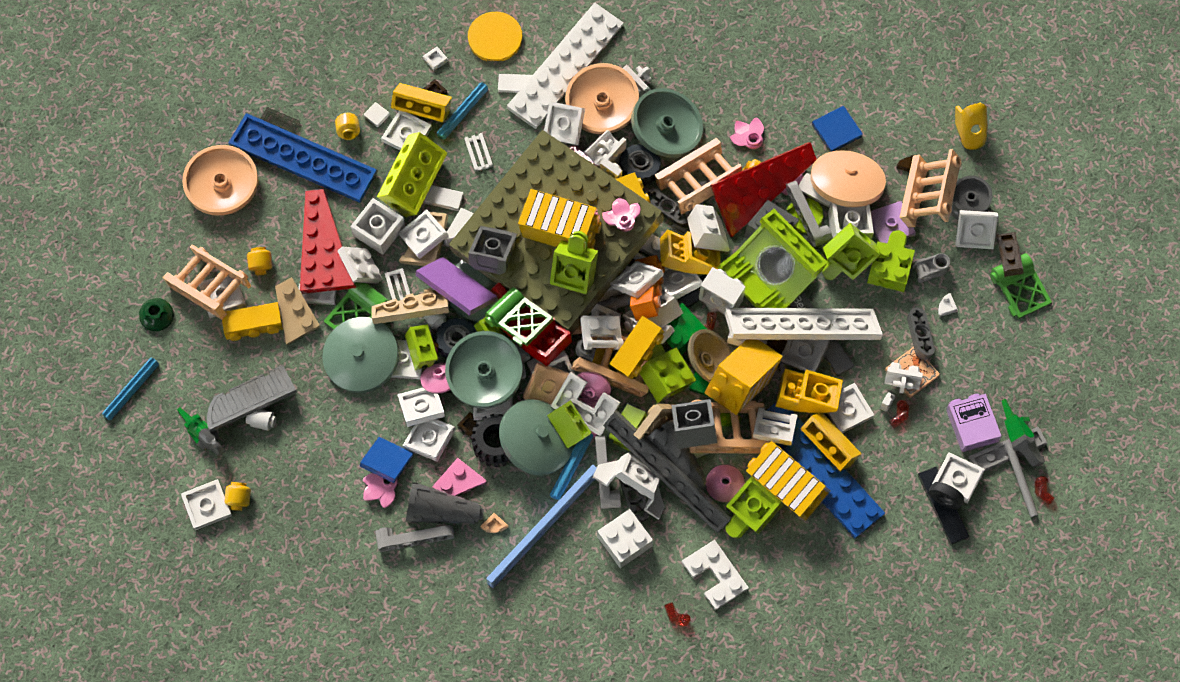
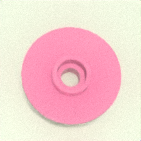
M446 363L433 364L422 372L420 381L425 390L431 393H444L451 390L445 375Z
M589 371L581 372L577 375L588 382L580 395L582 398L599 400L604 392L610 395V383L602 375Z
M720 465L713 468L706 478L708 493L712 498L720 502H730L745 484L742 473L730 465ZM728 479L729 483L723 484L722 480Z

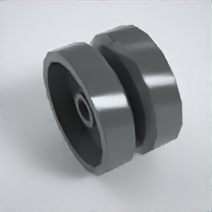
M965 176L958 179L952 202V216L959 220L960 210L988 212L993 198L992 189L989 184L977 176Z

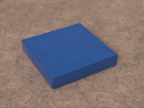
M844 105L812 121L814 129L830 152L836 151L863 136V133Z
M378 437L361 460L360 467L395 483L412 459L413 453Z

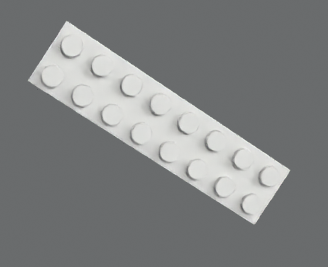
M594 3L509 102L507 109L536 129L546 118L549 103H558L566 94L571 79L580 70L589 66L623 26V22Z
M726 308L725 317L731 337L738 340H881L883 335L874 309Z

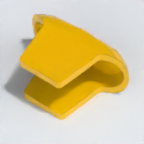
M981 102L969 105L963 110L960 106H955V124L962 145L966 149H979L987 141V106ZM979 125L980 131L973 133L971 132L972 127Z

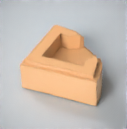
M493 513L480 527L486 532L489 531V533H499V531L506 530L508 525Z

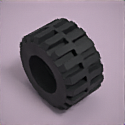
M490 414V418L484 416L482 418L483 421H478L476 423L477 427H474L472 430L471 439L475 456L479 457L480 462L483 463L485 461L487 466L494 464V467H498V464L501 463L502 466H506L507 461L512 463L502 447L492 448L485 443L486 438L490 434L499 433L503 414H498V417Z

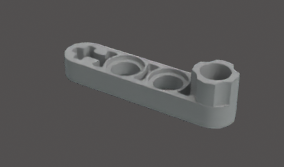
M793 181L786 184L787 193L812 245L818 247L831 241L833 236L830 228L827 225L819 228L798 183Z
M605 435L595 436L597 464L607 463ZM599 482L601 509L621 508L620 491H610L609 485L607 487Z
M450 525L398 535L393 534V528L384 527L375 531L379 552L401 549L407 545H410V547L424 544L423 542L428 541L433 543L454 538V530Z

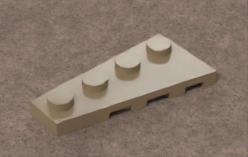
M432 288L424 290V293L416 296L412 293L406 295L400 301L393 299L372 306L373 324L449 313V300L437 291L432 290Z

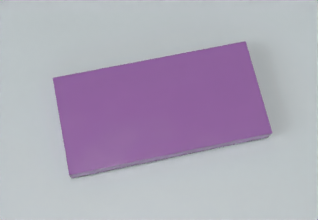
M444 257L416 270L415 276L469 316L496 302L497 296Z

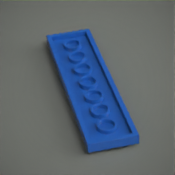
M247 113L228 142L229 146L236 147L246 154L361 203L377 174V169Z
M776 403L766 410L786 415L794 414L792 410L775 407ZM797 417L791 446L775 444L831 490L822 503L854 538H857L885 515V512L846 469L839 471L800 429L804 423ZM763 418V419H765V420H770V421H775V422L790 424V423H787V422H781V421H776V420H771V419Z

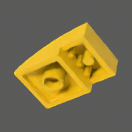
M667 229L660 238V259L662 266L685 273L708 274L712 267L718 269V266L721 264L720 251L695 248L691 233L688 231L682 236Z
M785 368L781 377L775 407L806 413L837 412L843 380L807 369L802 374Z

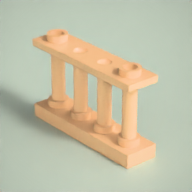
M717 138L655 175L656 184L661 191L669 187L679 199V212L681 214L692 210L696 204H700L714 195L710 184L742 171L741 164L732 168L721 156V142ZM715 159L726 172L716 177L707 167L706 163ZM700 169L710 182L701 186L690 173ZM685 178L695 191L686 196L675 182Z
M953 149L949 150L947 160L927 163L920 155L913 156L900 213V219L908 228L915 227L916 220L920 216L938 214L944 222L949 221L958 173L962 164L961 158ZM945 168L944 175L926 178L928 170ZM942 183L941 191L923 193V188L926 185ZM939 198L937 206L919 209L921 201Z
M191 245L190 248L195 254L193 259L178 275L173 276L167 272L163 279L171 289L222 320L227 315L222 308L224 306L223 303L240 284L247 288L251 287L247 280L248 276L243 271H236L209 255L203 247L197 248ZM201 260L207 263L191 283H184V279ZM214 268L219 270L220 273L204 291L199 292L197 287ZM227 276L234 279L217 299L212 300L210 298V295Z
M622 336L624 342L627 339V337ZM600 337L604 340H613V337ZM614 348L605 349L601 364L599 365L581 357L572 364L571 369L580 373L587 371L598 373L606 378L611 386L635 396L642 397L648 393L649 388L644 384L640 374L631 380L621 372H614L609 369L608 365Z
M750 401L739 412L748 413L752 438L744 439L741 437L738 414L735 415L718 402H711L717 443L689 447L690 453H761L760 449L769 441L754 439L753 432L757 418L756 413H758L759 407H764V403ZM720 413H730L733 439H725L723 437Z

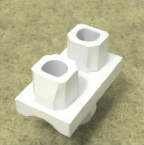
M628 65L623 68L637 82L639 98L651 90L642 81L645 79L649 82L652 79L649 76L651 72L649 67L642 69L638 66L636 68L637 75Z
M606 130L584 153L595 166H598L600 159L603 155L609 154L617 140L609 130Z
M892 362L891 366L887 369L884 384L900 387L899 393H904L905 388L919 390L923 373H920V369L917 366H910L908 370H903L900 363Z

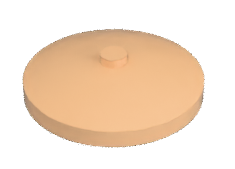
M607 63L593 64L580 70L569 82L565 95L566 105L585 108L582 129L593 134H603L606 130L614 133L627 126L631 122L633 107L639 99L638 87L633 77L623 68Z
M216 145L201 150L191 158L185 167L182 182L186 197L196 209L210 215H228L245 207L254 197L258 187V173L254 162L244 151L229 145Z
M833 151L820 156L814 162L810 175L812 186L820 196L834 204L845 207H863L876 202L882 196L886 184L885 174L875 161L865 155L851 151Z

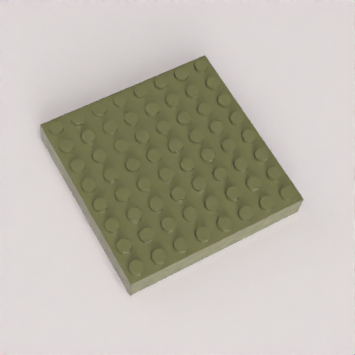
M542 130L452 239L449 247L452 253L469 264L468 253L480 226L518 234L506 272L498 275L483 270L478 271L496 284L501 283L507 291L512 287L516 288L527 300L555 318V323L571 332L572 336L581 324L580 318L588 316L611 287L610 283L623 272L663 222L664 217L660 209ZM530 189L597 207L602 226L600 232L596 233L594 237L596 240L594 250H598L594 283L587 294L551 285L553 255L557 247L522 237L518 222ZM616 199L626 200L629 206L634 203H638L640 206V215L635 219L634 227L630 231H621L617 226L608 225L603 219L602 214L612 210V204Z

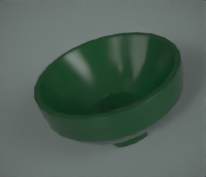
M153 298L146 301L139 311L141 324L150 331L164 330L171 324L174 317L172 306L161 298ZM152 307L160 308V312L157 315L149 314V310Z

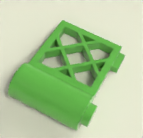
M1027 253L1020 255L1024 274L1004 277L1002 264L992 268L990 273L992 282L994 284L997 283L1001 287L1010 304L1008 309L1012 317L1017 316L1018 319L1052 303L1034 270L1032 259ZM1032 276L1035 281L1034 288L1023 285L1025 278ZM1010 285L1020 287L1017 296L1010 294L1007 287ZM1022 288L1032 291L1030 300L1020 297ZM1035 293L1042 295L1045 302L1041 304L1033 302ZM1018 301L1028 303L1026 311L1020 313L1017 307Z
M355 282L356 288L348 290L347 294L324 322L332 329H335L338 325H334L330 321L338 315H342L343 322L346 321V314L355 313L357 318L360 312H367L371 315L369 318H372V306L389 300L369 284ZM349 299L355 303V310L345 311V303Z
M514 287L485 313V321L491 327L502 328L512 335L513 341L520 346L523 344L528 346L553 321L552 316L527 300ZM525 306L531 309V313L520 314V311ZM531 318V325L521 326V319ZM534 318H545L542 323L534 324ZM511 320H518V326L509 327L506 324ZM531 330V334L524 338L521 336V331Z

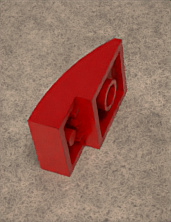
M525 306L520 311V314L531 313V309ZM531 318L521 319V326L531 325ZM534 318V324L542 323L545 318ZM553 318V321L528 346L524 344L518 346L548 367L572 342L571 332L557 325L555 318ZM511 320L506 325L509 327L518 326V320ZM503 330L511 339L513 338L512 335ZM531 330L521 331V336L524 338L531 334Z

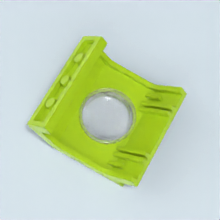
M773 209L759 221L761 223L760 227L747 241L718 266V269L726 272L727 276L740 280L746 286L744 296L756 308H788L819 276L828 263Z

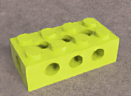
M421 132L408 135L377 198L405 217L417 215L448 152Z

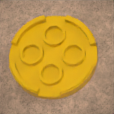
M488 12L476 18L470 25L468 30L469 46L472 52L482 60L505 61L514 56L519 50L522 42V30L519 23L512 16L503 12Z

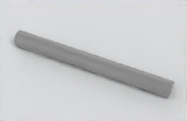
M1008 441L1004 445L1030 517L1037 516L1038 513L1015 449L1012 447L1011 441Z

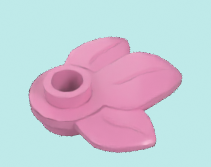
M757 117L751 121L750 125L736 121L734 128L736 134L730 136L731 141L737 146H746L749 149L761 147L763 143L761 135L764 131L762 122ZM755 139L757 142L752 143L750 140Z
M616 199L612 204V210L604 212L602 216L608 225L617 226L621 231L627 232L634 227L635 219L640 215L641 209L638 203L629 206L626 200Z
M374 473L368 474L363 478V482L368 485L364 490L363 499L365 501L379 499L384 509L387 508L395 499L394 489L397 487L398 481L385 484L384 481L386 479Z

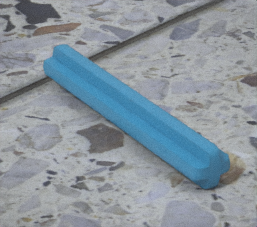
M483 82L479 83L437 131L439 138L442 140L446 139L488 91L486 84Z
M151 357L102 412V415L107 420H112L159 366L158 361Z
M593 434L588 435L576 444L550 493L553 499H561L593 438Z

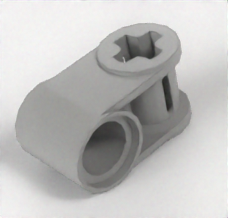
M939 253L913 262L912 268L917 272L918 282H926L932 278L945 275L949 269L950 258L946 254ZM937 263H943L945 266L939 267Z

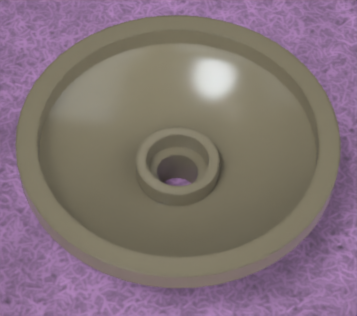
M702 329L690 337L688 355L698 375L710 382L718 365L732 352L720 335L711 330Z

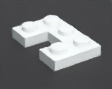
M570 372L551 407L557 409L571 400L589 430L601 436L606 429L603 426L604 423L617 410L621 402L604 392L596 406L592 408L578 399L588 382Z
M715 540L682 560V564L692 578L710 568L720 582L704 593L715 611L749 588Z

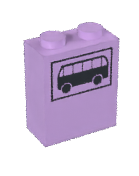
M973 394L968 399H955L948 404L946 411L962 452L999 442L1001 433L986 394Z

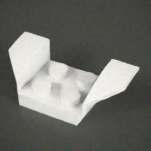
M628 452L617 461L597 466L593 475L594 479L608 487L616 476L623 483L636 489L640 494L647 496L649 499L644 511L658 520L660 519L664 509L659 491L661 480L635 455Z

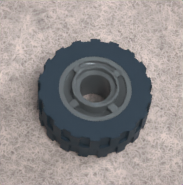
M640 144L627 147L622 152L619 166L622 169V177L635 172L637 178H641L643 186L650 185L656 180L655 175L659 173L661 166L660 156Z
M454 318L443 322L442 326L438 328V333H436V343L439 346L438 352L447 360L451 349L457 343L453 339H462L469 334L477 332L474 325L463 318Z

